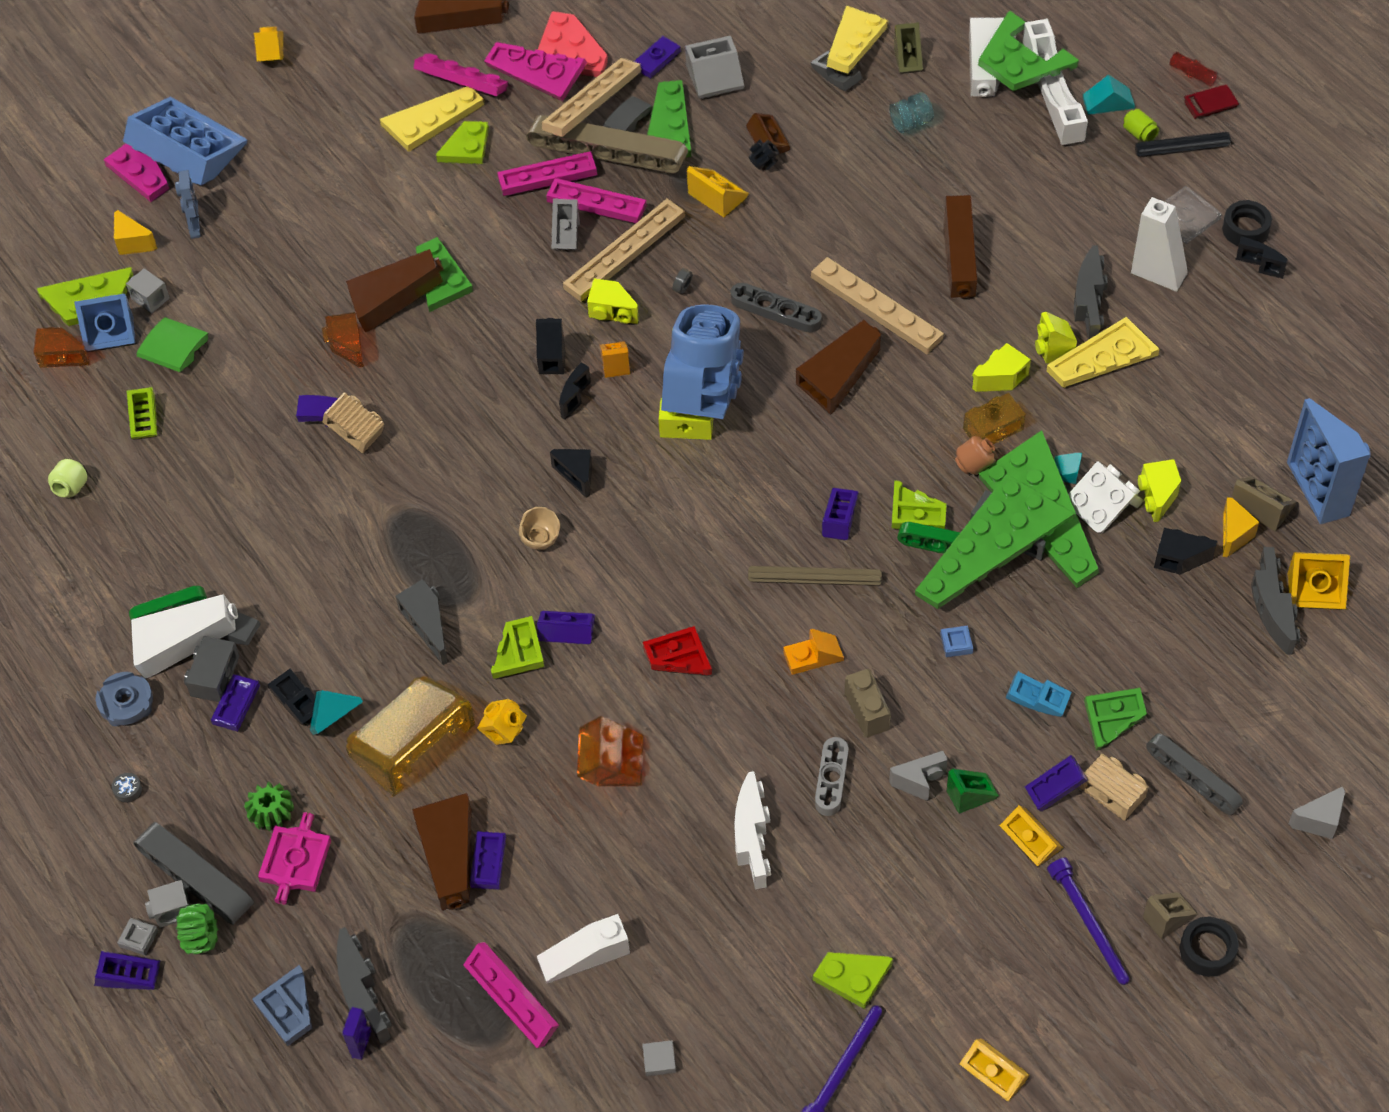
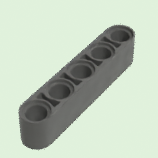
M153 822L133 842L135 847L147 859L175 881L182 880L185 889L204 904H207L210 909L228 923L234 925L254 904L251 897L243 889L157 822Z

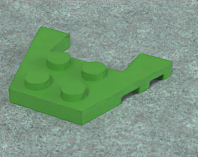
M1011 11L1006 14L978 61V66L1012 91L1040 81V78L1047 75L1052 77L1059 75L1061 70L1067 68L1073 70L1078 67L1079 63L1076 57L1064 49L1045 61L1017 39L1013 38L1024 30L1025 21Z

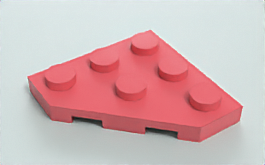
M551 12L538 50L557 55V53L574 59H577V57L585 58L587 64L580 75L598 77L602 74L608 60L607 54L575 15Z

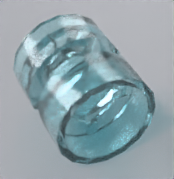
M923 92L909 96L907 101L902 99L892 103L889 107L891 120L900 133L914 129L917 123L921 126L934 119L931 102Z

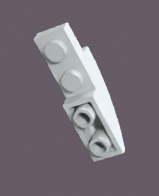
M752 771L748 772L738 796L735 811V847L738 866L750 865L756 890L766 888V877L771 876L768 859H763L761 851L765 850L763 835L766 834V823H770L768 807H762L760 799L764 798L762 781L756 782L755 773Z

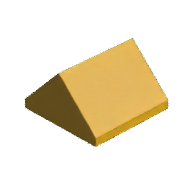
M689 166L687 169L688 194L723 218L749 195V193L715 170Z
M1294 552L1287 573L1288 590L1291 593L1292 604H1296L1297 607L1346 609L1350 555Z

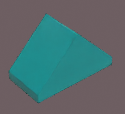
M1107 75L1082 96L1088 115L1135 108L1130 89L1110 75Z
M324 690L316 692L310 732L313 735L320 733L361 704L363 700L361 697Z

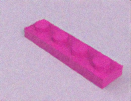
M429 53L414 60L413 69L494 96L507 91L508 81L500 79L498 75L484 74L474 67L465 68L459 66V63L456 61H444L438 59L437 55Z
M589 151L497 172L502 194L506 196L551 186L555 178L573 181L597 175V168L592 153Z
M557 178L554 179L546 195L547 202L553 203V199L578 200L579 210L632 223H637L641 220L647 207L645 199Z
M485 942L478 943L463 966L536 1048L544 1047L559 1024Z

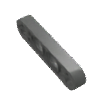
M737 283L731 288V303L737 308L808 333L816 332L821 327V312L814 307L747 283ZM762 300H767L771 304L767 307H761L758 303ZM789 308L794 312L791 315H784L781 313V310Z
M1156 734L1146 744L1148 752L1157 761L1225 814L1233 815L1243 804L1241 796L1233 788L1163 734Z

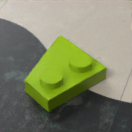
M894 480L891 528L900 529L902 523L914 522L945 529L946 503L936 498H930L919 490L913 492L903 487L902 482Z
M533 616L506 622L502 633L503 639L499 642L496 662L491 668L493 679L545 667Z
M828 952L815 971L813 981L865 1009L893 964V959L887 956Z

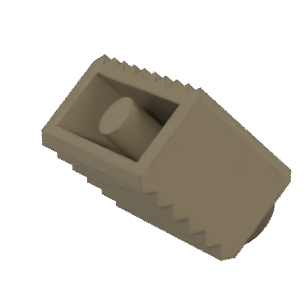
M865 669L847 675L845 678V696H847L861 732L864 733L863 736L868 738L888 731L891 726V713L871 670Z

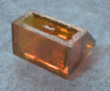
M600 716L579 727L578 778L596 786L642 785L643 734L604 716Z

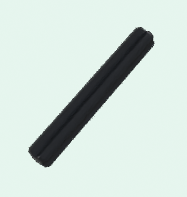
M1218 132L1143 141L1135 144V152L1140 157L1224 147L1230 145L1231 137L1229 132Z

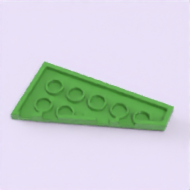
M1041 430L979 473V479L993 492L1005 475L1008 474L1075 513L1072 521L1060 525L1055 529L1054 533L1048 537L1044 536L1042 539L1046 542L1044 552L1078 588L1099 573V569Z
M1006 474L917 587L915 596L939 609L963 593L964 589L974 582H980L986 578L987 574L995 568H1001L1031 548L1033 543L1042 537H1048L1054 533L1055 529L1060 525L1072 521L1075 513Z

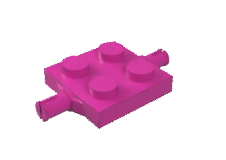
M303 813L299 827H274L258 878L260 882L279 886L276 898L274 899L278 904L282 903V905H285L287 903L291 889L316 891L331 844V838L328 835L317 834L310 830L315 817L311 813Z

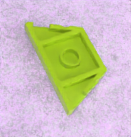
M129 267L39 287L37 291L40 298L44 299L50 305V308L60 315L62 321L67 326L79 324L75 301L123 293L127 294L126 283L134 274L132 268Z

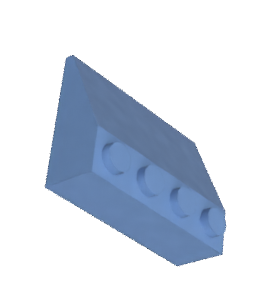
M168 97L129 116L123 142L132 146L134 150L148 155L152 160L164 164L175 173L188 170L191 181L199 185L214 179L247 144L248 140L172 97Z
M1308 398L1304 400L1287 464L1319 523L1324 524L1350 516L1371 453L1368 444L1362 441L1360 435L1355 430Z

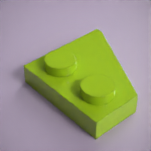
M464 121L437 152V162L483 164L489 130L488 122Z

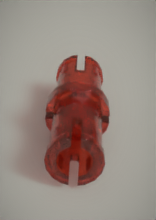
M1178 51L1173 54L1169 62L1170 66L1183 71L1187 77H1194L1209 86L1214 84L1218 76V72L1201 64V61L1197 59L1192 60Z

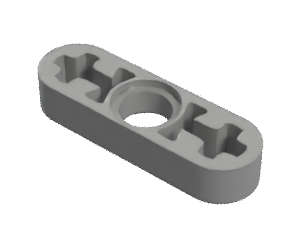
M839 737L829 738L823 745L815 795V807L824 816L836 814L841 807L848 760V744ZM834 748H839L837 762H832V751ZM828 771H835L840 775V778L837 781L829 782L824 778V774ZM827 790L832 791V802L828 806L824 805Z

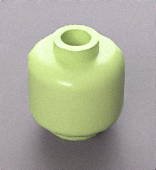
M63 459L58 462L48 475V483L52 492L57 496L71 498L76 496L87 482L88 475L81 463L72 459Z

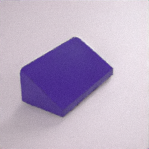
M541 611L537 622L538 641L591 644L595 614Z

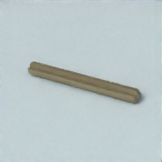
M749 566L748 580L751 582L880 585L882 582V572L880 569Z

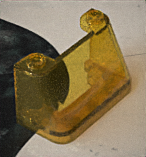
M427 676L417 677L404 692L360 730H356L349 735L346 746L348 756L394 797L404 788L403 784L400 783L403 774L409 775L412 773L411 764L448 732L454 736L458 732L457 728H460L466 733L475 725L471 703L461 694Z

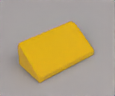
M1018 805L999 825L1038 867L1063 848L1028 809Z
M976 1039L960 1062L962 1067L1007 1101H1010L1030 1076L983 1039Z

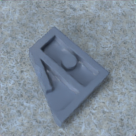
M188 170L178 171L179 182H175L177 196L182 197L180 198L181 209L186 215L191 239L200 238L198 201Z
M300 965L252 999L287 1047L312 1029L304 972Z

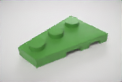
M438 237L416 247L417 254L430 249L434 258L439 257L444 271L440 272L443 282L426 293L429 312L473 292L472 284Z

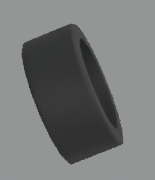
M1241 200L1235 202L1226 209L1222 225L1223 234L1229 242L1236 246H1239L1241 236L1263 243L1269 235L1272 223L1271 213L1264 205L1256 201ZM1247 217L1254 219L1262 227L1257 230L1248 231L1237 227L1232 221L1237 218Z
M1211 916L1199 917L1191 921L1184 929L1179 951L1181 959L1188 969L1201 976L1214 977L1227 972L1234 964L1239 942L1233 928L1222 919ZM1211 933L1221 938L1227 948L1224 957L1220 960L1209 961L1196 955L1191 946L1195 935Z

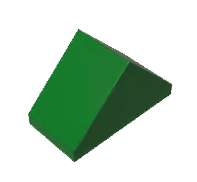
M951 769L948 772L946 791L958 814L991 802L999 797L986 773Z

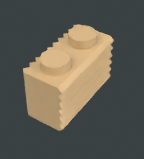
M343 393L324 413L322 421L362 454L382 434L384 427L382 418L376 412H369L362 406L358 398L348 396L347 393Z
M1103 753L1084 773L1088 781L1079 786L1081 790H1084L1090 797L1098 800L1099 803L1103 804L1104 807H1107L1108 810H1111L1113 814L1121 817L1124 821L1146 798L1149 788L1141 776L1130 774L1123 769V765L1119 760L1114 757L1108 758Z

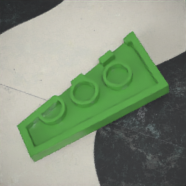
M682 80L659 82L648 135L682 142L688 149L686 157H691Z

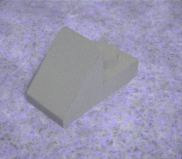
M553 199L551 249L577 250L578 226H580L578 200Z
M944 751L890 768L889 782L891 786L923 800H928L929 785L926 780H936L943 774H946L947 758Z

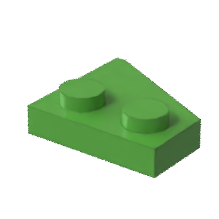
M1140 688L1085 696L1084 699L1096 751L1111 743L1144 719L1147 714Z

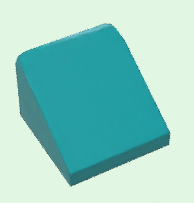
M1082 453L1055 456L1054 461L1063 482L1076 484Z

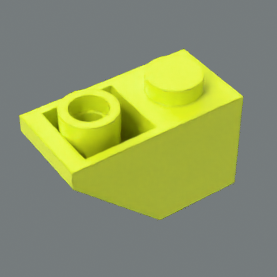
M593 279L587 301L589 317L598 320L638 324V305L621 284L616 281Z
M1048 312L1041 313L1040 324L1037 325L1038 340H1035V348L1038 355H1042L1047 364L1076 348L1077 340L1068 321Z
M1006 343L1000 350L996 349L985 364H980L974 370L972 389L976 392L1013 390L1029 375L1031 359Z
M1174 459L1143 464L1141 475H1138L1139 489L1144 491L1146 496L1144 499L1146 511L1151 512L1154 522L1160 521L1179 493L1181 478Z

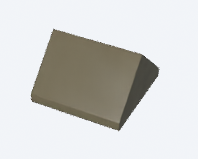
M1253 476L1237 479L1231 497L1261 524L1275 532L1297 504V501Z

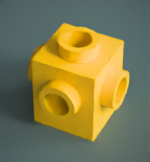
M513 700L493 701L485 708V715L477 729L496 745L512 743L514 738L522 731V724L527 715L520 710V706Z

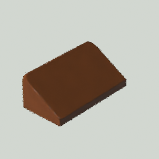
M753 113L746 127L754 142L756 143L759 139L763 143L769 140L776 146L779 154L789 151L791 147L774 116Z

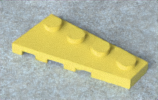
M846 6L828 56L827 67L848 74L887 29L888 20L880 18L878 15Z
M1125 317L1048 364L1046 371L1064 388L1158 356L1160 349Z

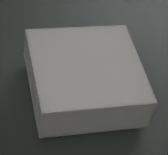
M130 918L117 944L121 948L146 956L159 930L157 926Z
M672 1040L642 1044L646 1076L676 1073Z

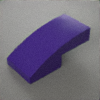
M299 395L296 414L298 422L323 421L324 413L338 398L319 395Z

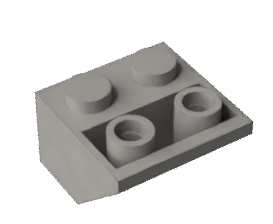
M731 36L685 46L686 67L699 99L744 89L738 54Z

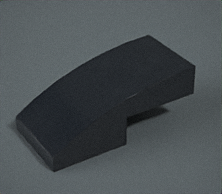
M1241 236L1236 260L1260 265L1258 273L1283 279L1288 259L1275 249L1261 242Z
M582 362L571 373L560 395L561 418L564 420L582 404L581 392L591 383L589 367Z
M288 669L268 684V688L301 725L312 719L316 697L308 687L302 684L291 669Z

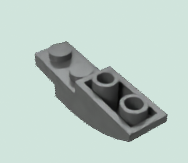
M1098 245L1091 247L1082 262L1074 297L1075 322L1085 321L1088 340L1104 329V317L1099 315L1098 310L1101 308L1103 290H1107L1108 281L1107 275L1102 274V270H1104V256L1099 255Z
M1263 547L1259 561L1260 570H1255L1251 582L1253 599L1262 623L1270 636L1286 655H1292L1295 644L1300 642V629L1295 627L1294 622L1297 619V605L1292 604L1291 593H1283V582L1278 581L1281 563L1280 558L1275 556V548Z
M344 927L339 930L337 942V968L341 989L349 1011L352 1007L363 1010L366 1021H368L381 1045L391 1039L388 1028L392 1024L385 1011L378 1012L375 1006L379 1002L372 989L375 986L372 975L376 971L368 957L363 959L359 951L363 950L357 936L355 934L350 936Z

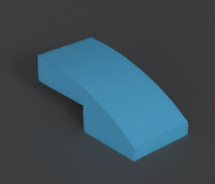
M1018 671L1012 680L1006 698L1024 707L1061 717L1072 692L1049 680L1042 684Z

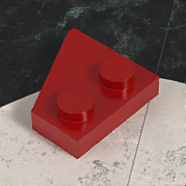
M695 626L643 642V649L652 670L699 675L712 674L711 665Z

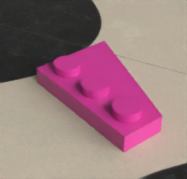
M124 144L104 159L105 165L150 202L169 190L168 182L157 162L148 155L134 150L128 144Z

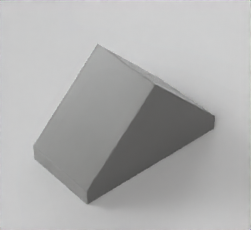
M1340 787L1293 810L1288 824L1293 829L1333 839L1339 822L1345 790L1343 787Z

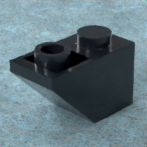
M536 319V350L539 374H564L566 350L562 319Z
M1164 527L1154 568L1181 575L1212 561L1218 541L1206 536H1196L1179 529Z

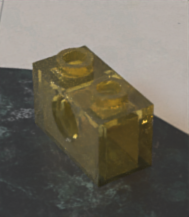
M1007 393L1000 397H994L988 403L979 407H973L965 413L963 430L969 438L973 436L981 437L983 440L987 438L992 444H995L1024 430L1026 414L1013 397Z

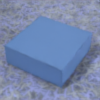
M968 625L941 629L940 635L945 657L973 654V645Z

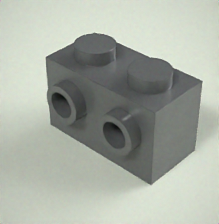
M203 636L200 646H197L194 650L192 667L186 671L184 677V684L187 686L191 697L220 702L239 659L235 642Z

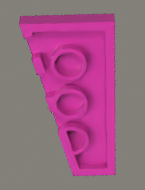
M499 42L495 43L484 60L487 66L561 101H564L587 64L585 58L577 57V59L558 53L557 55L547 54L542 50L536 49L531 51L524 49V47Z

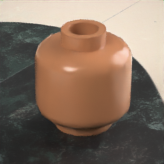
M973 436L957 448L955 461L965 474L978 475L994 463L995 456L993 452L995 447L989 439L985 438L983 440L981 437Z

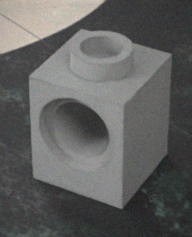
M146 269L141 270L126 283L131 299L150 313H153L170 299L165 283Z
M182 880L147 890L150 901L145 902L149 919L155 918L159 928L177 923L176 918L179 915L180 909L190 906L188 894Z

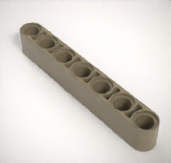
M546 115L536 116L526 134L528 142L536 147L571 154L591 151L593 158L668 173H677L688 154L687 147L682 142L582 122L577 124L563 137L555 136L542 130V121L549 117Z

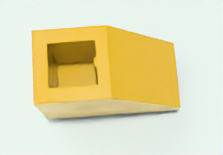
M277 27L259 28L260 32L254 33L257 61L283 59V31H277Z

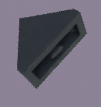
M553 449L550 451L552 468L587 498L590 495L591 449Z

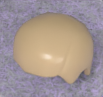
M534 507L527 510L523 514L519 526L521 541L532 549H547L557 540L560 521L555 512L546 507Z

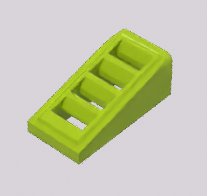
M153 388L126 390L131 439L158 436ZM148 401V404L135 406L137 402ZM149 409L147 413L136 414V411ZM150 418V421L136 422V419ZM151 426V430H136L138 427Z

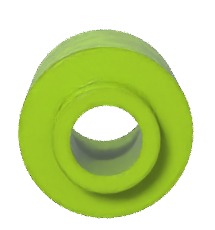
M1140 109L1131 110L1124 117V129L1140 142L1151 141L1157 137L1159 133L1157 123Z

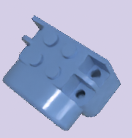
M695 305L680 312L672 328L671 349L664 366L661 411L719 419L724 418L731 399L736 398L737 388H740L742 373L738 370L739 365H742L744 350L740 349V318L734 311L717 305Z

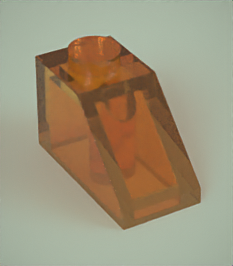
M356 313L326 316V327H322L324 342H329L331 352L357 367H364Z
M62 327L36 329L33 353L40 368L90 365V359L85 346Z

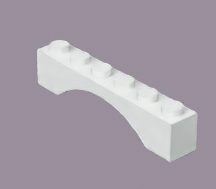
M1048 19L1025 22L1023 45L1045 61L1057 53L1054 34ZM1062 71L1059 75L1053 77L1047 75L1040 78L1038 85L1061 145L1085 141L1088 121L1082 105L1071 95Z

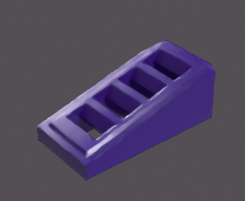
M832 488L822 521L823 537L840 540L848 539L859 491ZM836 500L849 501L850 503L839 502Z
M101 951L94 986L154 990L160 961ZM108 966L114 967L112 974H107ZM120 967H126L124 976L118 975ZM132 968H137L136 978L130 977ZM144 968L149 969L147 980L141 979Z

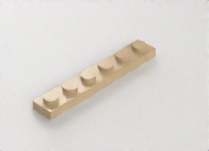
M620 58L542 121V130L555 136L563 137L641 73V64Z
M669 199L664 200L564 281V290L582 302L589 296L593 279L609 280L684 219L685 211Z
M825 258L811 271V278L925 354L928 355L943 340V332L830 258Z

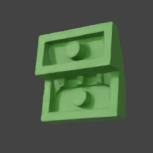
M164 317L147 335L137 351V357L181 372L194 361V352L208 341V332Z

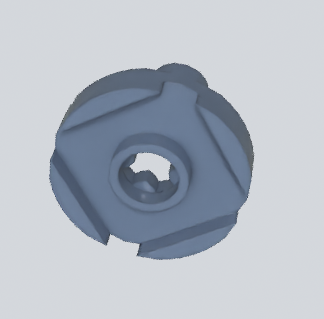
M132 672L116 673L103 682L104 686L100 692L97 691V708L101 716L109 721L112 726L132 724L151 713L153 693L148 681L142 676L141 678L134 676ZM123 694L131 697L127 702H118L122 699L121 695Z

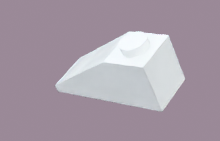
M618 914L587 925L537 956L546 983H551L630 954L628 937Z

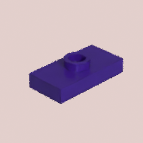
M662 36L634 62L641 64V73L651 79L681 52V46Z
M233 674L211 718L212 725L238 732L260 687L259 681Z
M1070 755L1026 785L1025 788L1037 809L1042 812L1088 781L1075 757Z
M477 831L470 877L471 888L500 889L506 833Z
M352 1007V1009L350 1008L342 1035L351 1057L362 1060L370 1038L371 1028L367 1024L363 1010Z

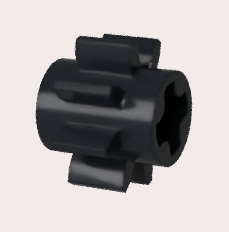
M759 139L749 149L752 152L749 155V159L758 169L765 167L769 170L778 161L776 158L779 154L778 149L769 140L763 143Z

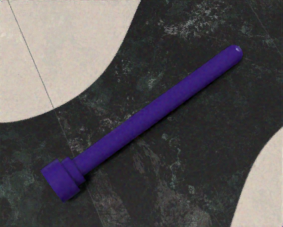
M1060 858L1047 867L1052 880H1056L1059 884L1062 883L1117 981L1122 985L1129 982L1127 972L1072 879L1073 868L1067 858Z
M875 1005L870 1009L815 1102L810 1103L809 1106H804L801 1112H825V1107L882 1014L881 1007Z

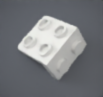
M1098 461L1068 495L1076 514L1097 533H1103L1129 504L1138 508L1144 500L1138 496L1140 490L1130 481L1125 484L1119 479L1122 474L1111 464L1106 467Z

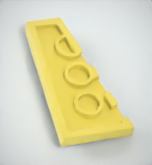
M464 87L380 119V124L410 152L484 106V99L474 89Z

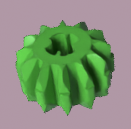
M268 781L265 788L257 785L256 793L248 792L249 801L245 802L244 807L249 822L254 823L256 828L260 830L266 826V829L271 832L273 825L277 824V826L282 827V820L290 821V812L294 811V804L291 801L292 796L288 790H284L280 783L273 787L272 783Z
M194 904L180 909L179 915L176 918L178 923L176 927L178 931L177 939L180 940V947L187 954L193 953L194 955L213 950L215 942L218 940L217 919L214 918V911L207 904Z

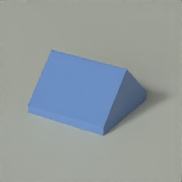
M125 293L74 302L85 351L135 343L133 314Z

